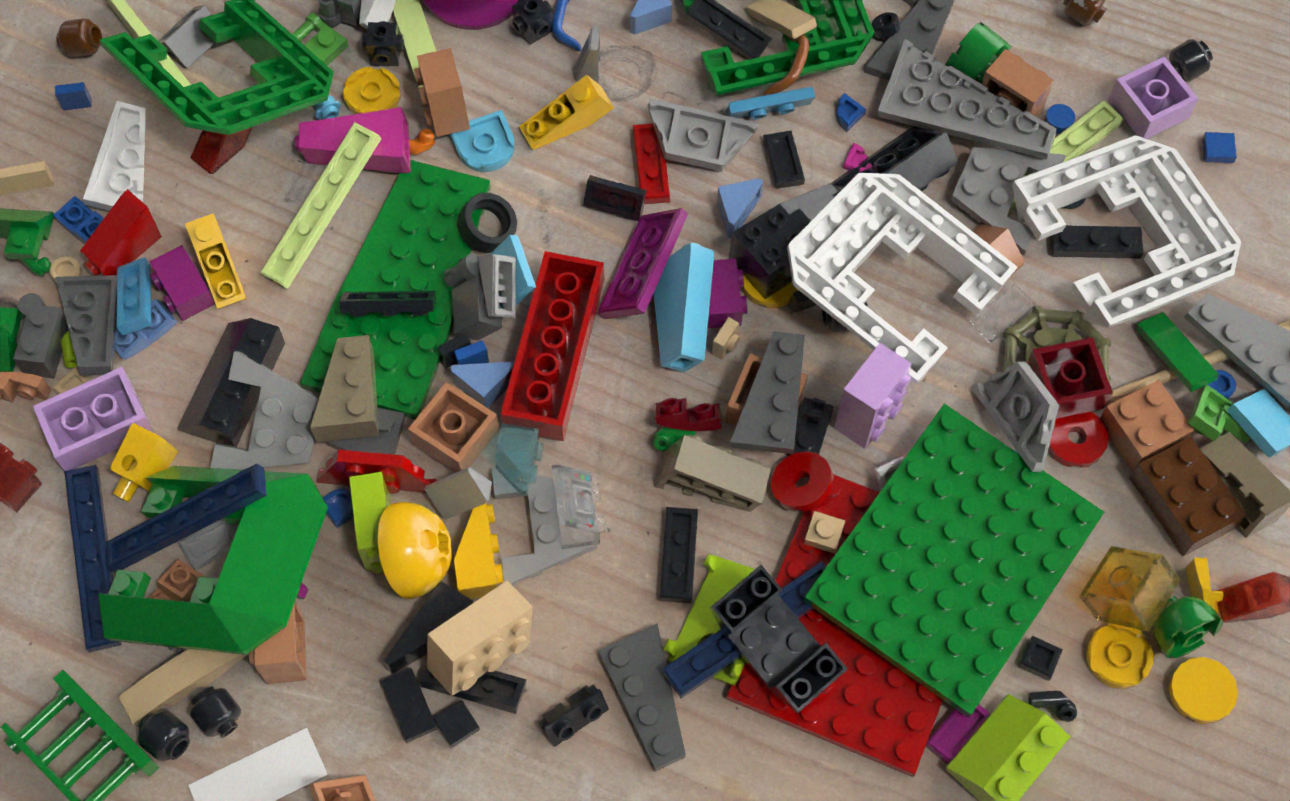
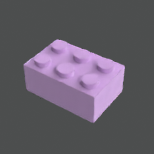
M879 343L844 388L834 429L864 449L871 440L876 443L886 429L884 424L888 418L895 419L903 407L901 402L908 392L905 389L912 379L909 376L912 363Z
M123 367L33 406L54 458L64 471L75 469L119 449L132 423L154 433L132 382Z

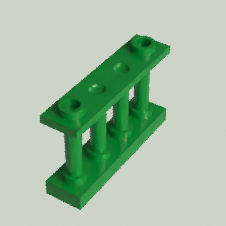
M64 670L53 678L61 687L56 692L58 695L23 728L16 732L6 723L0 727L8 735L3 740L8 747L17 755L23 751L69 801H82L70 788L111 749L115 751L119 747L126 754L122 759L124 763L84 801H104L133 772L137 774L142 770L150 777L159 769L155 762ZM76 702L83 709L78 714L80 717L38 755L27 744V741L67 704L71 706ZM98 725L104 731L100 736L102 740L60 778L48 765L88 727L92 729Z

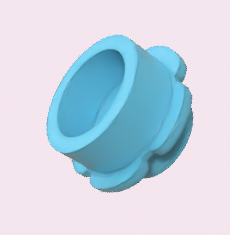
M328 96L327 101L313 106L315 117L318 120L338 117L341 103L336 101L333 96Z

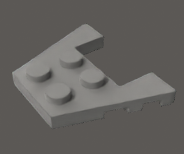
M973 147L952 194L951 201L979 223L984 222L986 225L1008 228L1020 253L1025 255L1033 232L1028 225L1007 217L1015 198L1012 184L1015 180L1023 178L1026 172L1033 174L1063 163L1066 156L1049 153L1048 159H1043L1011 150Z
M235 351L228 380L261 387L248 449L216 443L210 468L245 470L256 463L262 467L309 463L315 442L310 427L319 397L272 372L266 366L248 358L242 352Z
M498 468L492 469L495 500L528 496L535 549L533 554L501 558L504 582L508 580L514 587L518 582L529 577L534 578L548 568L557 564L562 565L597 549L595 524L593 528H589L586 523L591 524L588 521L590 518H587L585 522V517L577 516L575 513V506L577 510L580 509L592 513L591 495L588 489L576 488V486L581 485L571 484V481H568L566 485L564 480ZM581 492L584 493L583 497H585V499L588 500L586 501V503H584V505L583 502H581V500L578 499L582 496ZM575 497H577V499H576L577 502H576V504H575V506H574V499H575ZM568 502H570L571 516H570V512H569V504H568ZM574 518L580 519V524L575 523Z

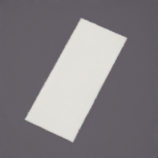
M305 728L188 786L194 801H276L328 774L308 729Z

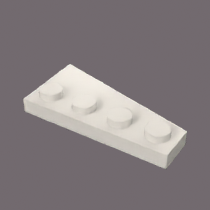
M116 101L83 197L84 205L110 211L122 193L127 189L143 202L146 108Z

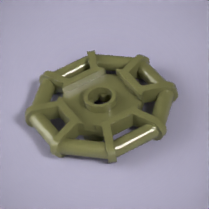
M1037 306L1014 326L1004 330V366L1001 370L1004 372L1008 366L1016 362L1017 346L1024 349L1023 362L1027 363L1033 349L1081 340L1082 337L1079 334L1073 333L1075 327H1077L1087 338L1093 337L1110 383L1109 347L1111 342L1109 338H1104L1088 321L1083 320V312L1079 310L1070 312L1043 309L1041 306ZM1046 321L1069 323L1070 325L1068 329L1050 328ZM1037 325L1039 331L1033 337L1028 339L1022 336L1032 326Z

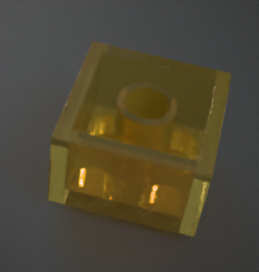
M1111 546L1079 597L1096 620L1149 632L1181 579L1164 555Z

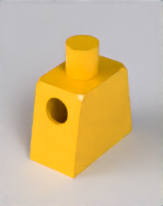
M132 423L110 467L112 472L121 477L112 494L129 503L138 487L149 492L152 483L146 477L167 469L179 451L159 435Z

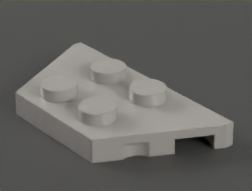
M651 98L648 104V111L664 159L716 171H722L756 133L758 127L757 122Z
M1015 362L1008 366L1004 372H997L990 376L991 380L984 384H975L972 390L1032 472H1042L1059 404L1026 362Z

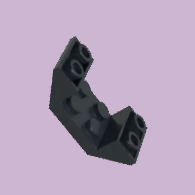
M761 564L713 604L710 609L726 639L767 689L793 711L799 713L848 669L827 643L819 645L778 595L783 590Z

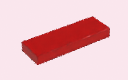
M653 123L633 125L639 188L647 190L644 204L669 203L670 191L666 159H664Z

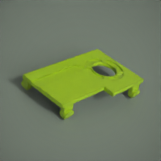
M707 554L703 565L708 567L709 572L678 639L675 641L668 638L663 648V651L669 654L668 662H673L697 646L704 638L712 636L721 630L710 607L754 571V568ZM741 657L712 678L735 686L746 662Z

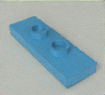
M806 87L729 103L725 112L726 116L735 118L750 117V120L764 118L767 116V113L775 111L778 114H787L793 112L795 107L810 105L815 98L813 87Z

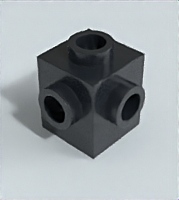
M518 0L512 6V25L529 45L553 32L552 15L554 13L551 5L546 0Z
M386 21L368 22L367 34L362 35V49L368 53L370 66H399L400 52L404 51V35L399 34L397 23Z

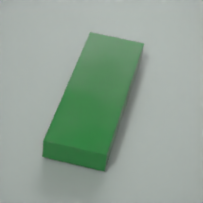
M1164 312L1137 323L1136 331L1190 392L1217 380L1218 372Z

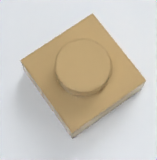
M728 317L713 340L712 355L723 360L728 351L733 352L736 349L741 338L738 335L739 322Z
M814 511L804 544L835 554L845 520Z

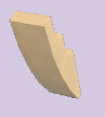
M187 649L145 676L118 697L132 724L140 725L141 721L148 714H155L164 706H174L197 687H207L247 655Z

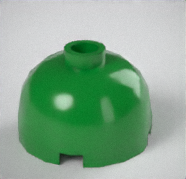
M1173 596L1160 604L1159 608L1161 611L1155 617L1153 633L1159 648L1166 658H1169L1171 654L1175 659L1185 656L1204 645L1205 642L1202 638L1208 632L1214 637L1222 627L1223 620L1207 602L1197 597L1186 596L1177 599L1176 596Z

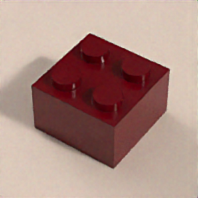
M1093 337L1032 350L1027 364L1059 404L1056 418L1105 408L1113 391Z

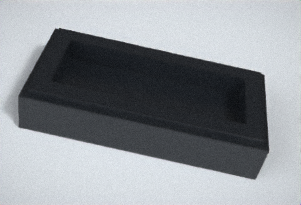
M792 130L763 135V143L775 188L780 189L803 185L805 177Z
M412 667L381 680L407 743L438 729Z

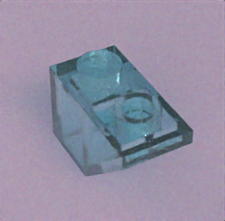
M509 424L501 425L496 443L495 468L520 495L527 496L530 483L535 484L537 480L538 465L535 462L542 460L544 443L539 442V429Z

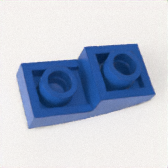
M76 196L70 199L53 215L54 219L83 244L87 242L104 219L97 211L93 212L84 205Z

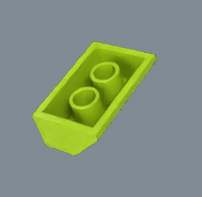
M1007 694L945 769L979 801H1019L1071 736L1045 712Z

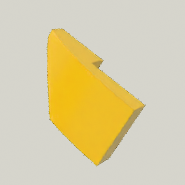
M1193 558L1185 568L1192 597H1197L1207 602L1218 614L1217 603L1223 600V592L1211 591L1207 558Z

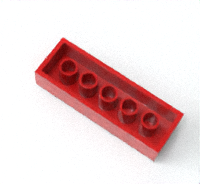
M544 251L536 288H534L501 411L504 430L564 441L605 280L604 262Z

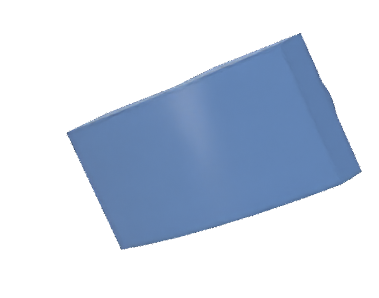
M154 299L151 302V325L126 335H122L116 327L114 349L122 359L126 360L150 346L168 332L178 321L160 300Z

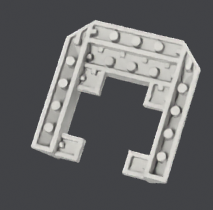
M1135 135L1017 179L1012 184L1018 221L1021 223L1026 222L1038 241L1064 230L1066 223L1056 209L1099 194L1111 212L1129 206L1158 247V249L1148 252L1144 258V261L1155 275L1151 278L1113 293L1099 272L1073 282L1070 290L1086 312L1082 318L1083 320L1110 328L1234 276L1241 240L1174 148Z
M858 173L788 244L787 251L793 286L873 350L881 343L912 363L909 376L912 377L911 380L916 384L924 378L948 347L924 328L911 342L864 305L875 289L854 273L857 268L882 242L904 259L917 247L963 283L953 298L977 316L989 304L1018 267L901 175Z

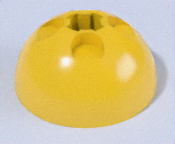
M397 502L385 508L378 527V551L386 579L392 589L402 598L414 599L423 596L433 590L443 580L449 569L452 559L449 532L443 521L434 512L422 505L410 502Z

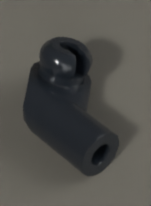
M1061 691L1028 693L1029 705L1037 709L1047 708L1057 718L1065 722H1071L1077 717L1076 705Z

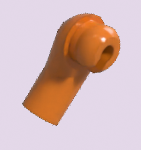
M422 129L418 134L419 137L412 140L409 139L411 155H418L433 147L435 135L432 130Z

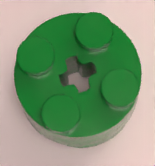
M980 22L961 40L956 54L952 52L945 66H952L982 84L986 70L1005 49L1010 51L1012 46L987 25Z

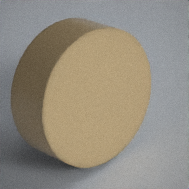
M69 256L56 259L50 267V276L55 284H57L55 277L83 275L79 262Z

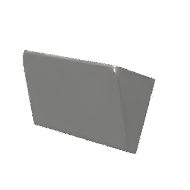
M468 467L426 485L425 491L442 517L449 519L487 503L492 482Z

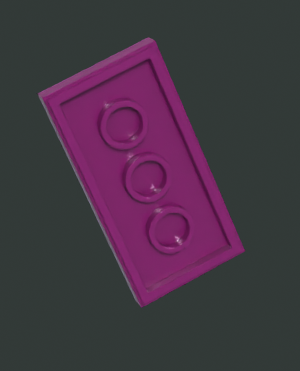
M683 208L641 215L598 309L597 314L603 319L645 314L688 216V213Z

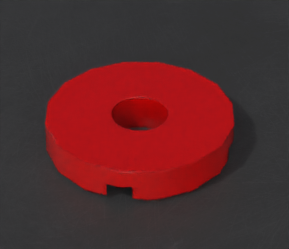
M1091 411L1056 418L1048 452L1053 459L1064 466L1089 467L1098 462L1107 449L1109 439L1107 428L1099 416ZM1068 433H1080L1084 438V442L1081 444L1073 443L1069 439Z
M808 451L794 453L785 458L775 468L771 477V490L778 503L785 509L791 511L793 509L810 511L821 505L830 496L834 474L827 460L819 454ZM800 478H810L809 482L805 486H795L796 482Z

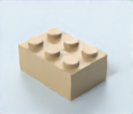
M507 580L427 634V669L451 696L460 690H468L484 673L497 670L506 658L514 653L519 654L527 648L530 643L533 606Z

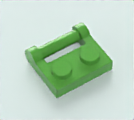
M313 12L306 16L305 22L292 33L301 42L311 31L317 32L305 46L327 66L349 46L348 40L322 22L319 16Z

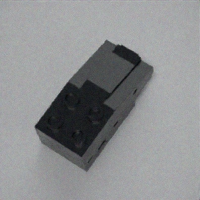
M831 183L780 203L732 232L729 259L736 258L737 269L743 270V275L764 299H767L792 282L787 246L841 191H837Z

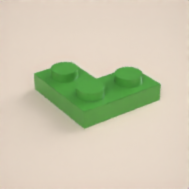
M1205 385L1198 392L1188 424L1198 434L1207 436L1213 441L1218 438L1223 429L1226 433L1230 432L1235 438L1244 443L1250 439L1248 434L1227 411L1234 403L1210 386Z

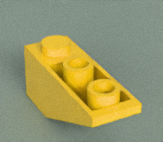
M586 75L521 124L519 128L530 147L535 150L594 124L610 112L614 106L603 88Z
M214 213L185 223L217 309L247 299Z
M485 503L473 508L454 558L458 592L470 599L481 598L497 588L498 584L504 583L501 564H495L494 553H500L497 534H491L490 524L495 523L493 504L487 505Z

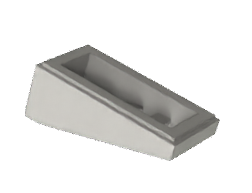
M592 26L577 60V82L586 75L595 82H599L601 58L600 28L598 26Z
M496 254L479 256V268L488 316L514 319L516 316V257ZM498 291H501L502 296H498ZM498 302L503 303L504 309L498 308Z

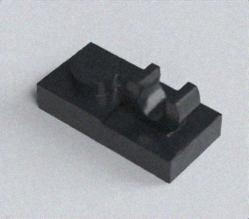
M590 175L587 179L583 205L639 221L643 214L647 190Z
M804 397L797 418L793 454L806 451L820 453L834 409L833 405L826 404L824 400L814 397L813 399Z

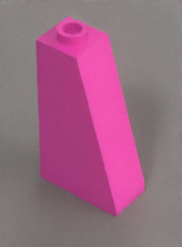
M402 107L299 123V135H295V145L298 153L302 152L307 163L328 165L355 122L382 138L363 169L398 173L411 172L409 123Z

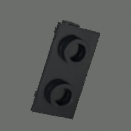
M594 684L590 687L585 685L567 698L568 703L572 707L569 710H566L562 703H560L547 713H544L542 715L543 719L538 721L541 729L545 733L547 732L554 747L570 739L577 731L590 722L596 721L603 713L609 710L602 691L597 689Z

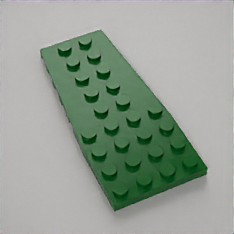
M410 160L411 172L399 174L331 306L300 385L305 390L321 394L337 338L369 335L374 351L377 407L402 412L405 414V417L416 419L422 412L441 362L438 347L448 342L454 322L452 289L455 287H450L445 282L444 277L446 275H444V272L457 265L460 259L471 254L472 248L459 235L457 228L458 214L471 197L479 193H488L491 185L488 179ZM476 209L471 215L477 229L485 209ZM436 291L434 312H429V314L423 316L411 315V312H398L395 316L368 313L365 316L353 317L349 313H341L340 300L344 292Z

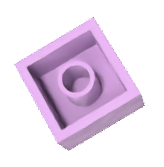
M1164 56L1118 78L1109 100L1135 134L1148 139L1188 119L1198 98Z

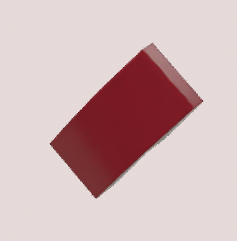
M668 398L660 403H656L655 420L658 425L685 431L722 429V413L719 403H702L693 408L688 407L686 398Z

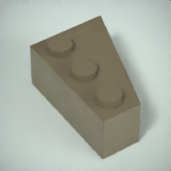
M369 335L337 338L310 427L316 443L379 436L374 351Z
M1230 432L1200 448L1247 514L1238 525V528L1246 538L1276 522L1290 507V490Z
M683 435L663 454L654 487L664 489L665 484L683 488V495L692 497L695 491L712 496V502L751 512L763 502L771 469L762 466V463L756 459H744L734 455L728 448L714 447L706 444L698 436Z

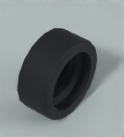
M479 193L471 197L459 212L457 228L463 241L472 249L483 253H492L509 235L515 234L517 218L510 203L501 196L493 193ZM485 209L496 215L502 226L500 236L490 237L481 233L473 223L471 216L473 211Z

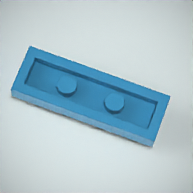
M145 257L117 267V329L122 335L140 331L151 325V265Z

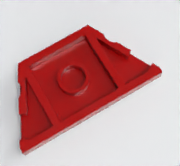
M338 450L334 457L326 462L325 469L320 468L318 470L316 482L350 487L349 477L382 472L388 492L394 494L399 491L426 493L425 486L438 480L436 478L424 479L425 471L419 466L412 464L403 455Z

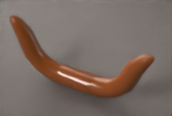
M804 34L796 39L787 36L790 41L798 43L799 46L789 73L782 80L770 85L765 90L763 96L775 94L789 88L800 76L809 52V40Z

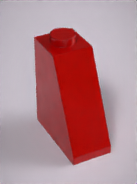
M128 189L122 193L80 250L86 261L83 263V266L92 276L117 275V267L133 262L162 237L149 208Z

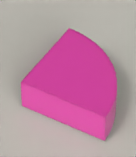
M853 143L844 162L843 169L849 171L859 166V163L868 158L861 146ZM869 162V164L866 165V168L861 167L859 169V172L866 169H872V164H870Z

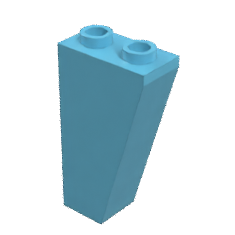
M696 243L684 245L682 249L669 257L654 291L661 366L681 372H686L705 360L714 251Z

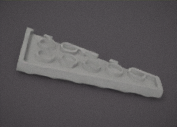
M907 39L903 42L878 109V117L925 129L945 131L948 135L1043 159H1048L1057 130L1028 111L1022 112L1012 106L1006 98L1002 96L999 98L990 93L987 87L954 67H947L935 60V56L927 51L923 53L913 47V43Z
M1206 293L1184 318L1290 410V331Z

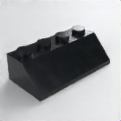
M911 127L859 163L858 167L849 170L831 184L839 191L858 173L899 174L917 189L923 191L928 187V183L948 174L950 168L959 161L947 132ZM869 162L870 164H872V169H866L859 172V169L861 167L866 168V165L869 164Z
M253 318L228 323L179 423L178 431L215 443L237 447L258 403L261 387L228 380L233 354L235 351L242 352L248 358L273 371L285 345L278 326Z

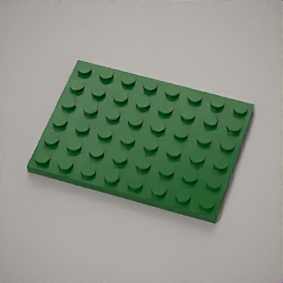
M944 403L803 601L969 718L1105 512L1044 470L1042 472H1032L1019 453Z

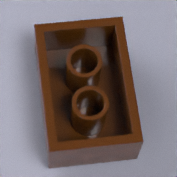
M1192 437L1139 463L1129 477L1183 557L1236 529L1247 516Z

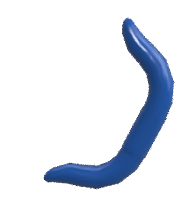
M557 0L552 18L553 34L559 42L577 51H581L579 42L566 34L562 28L566 6L571 0Z

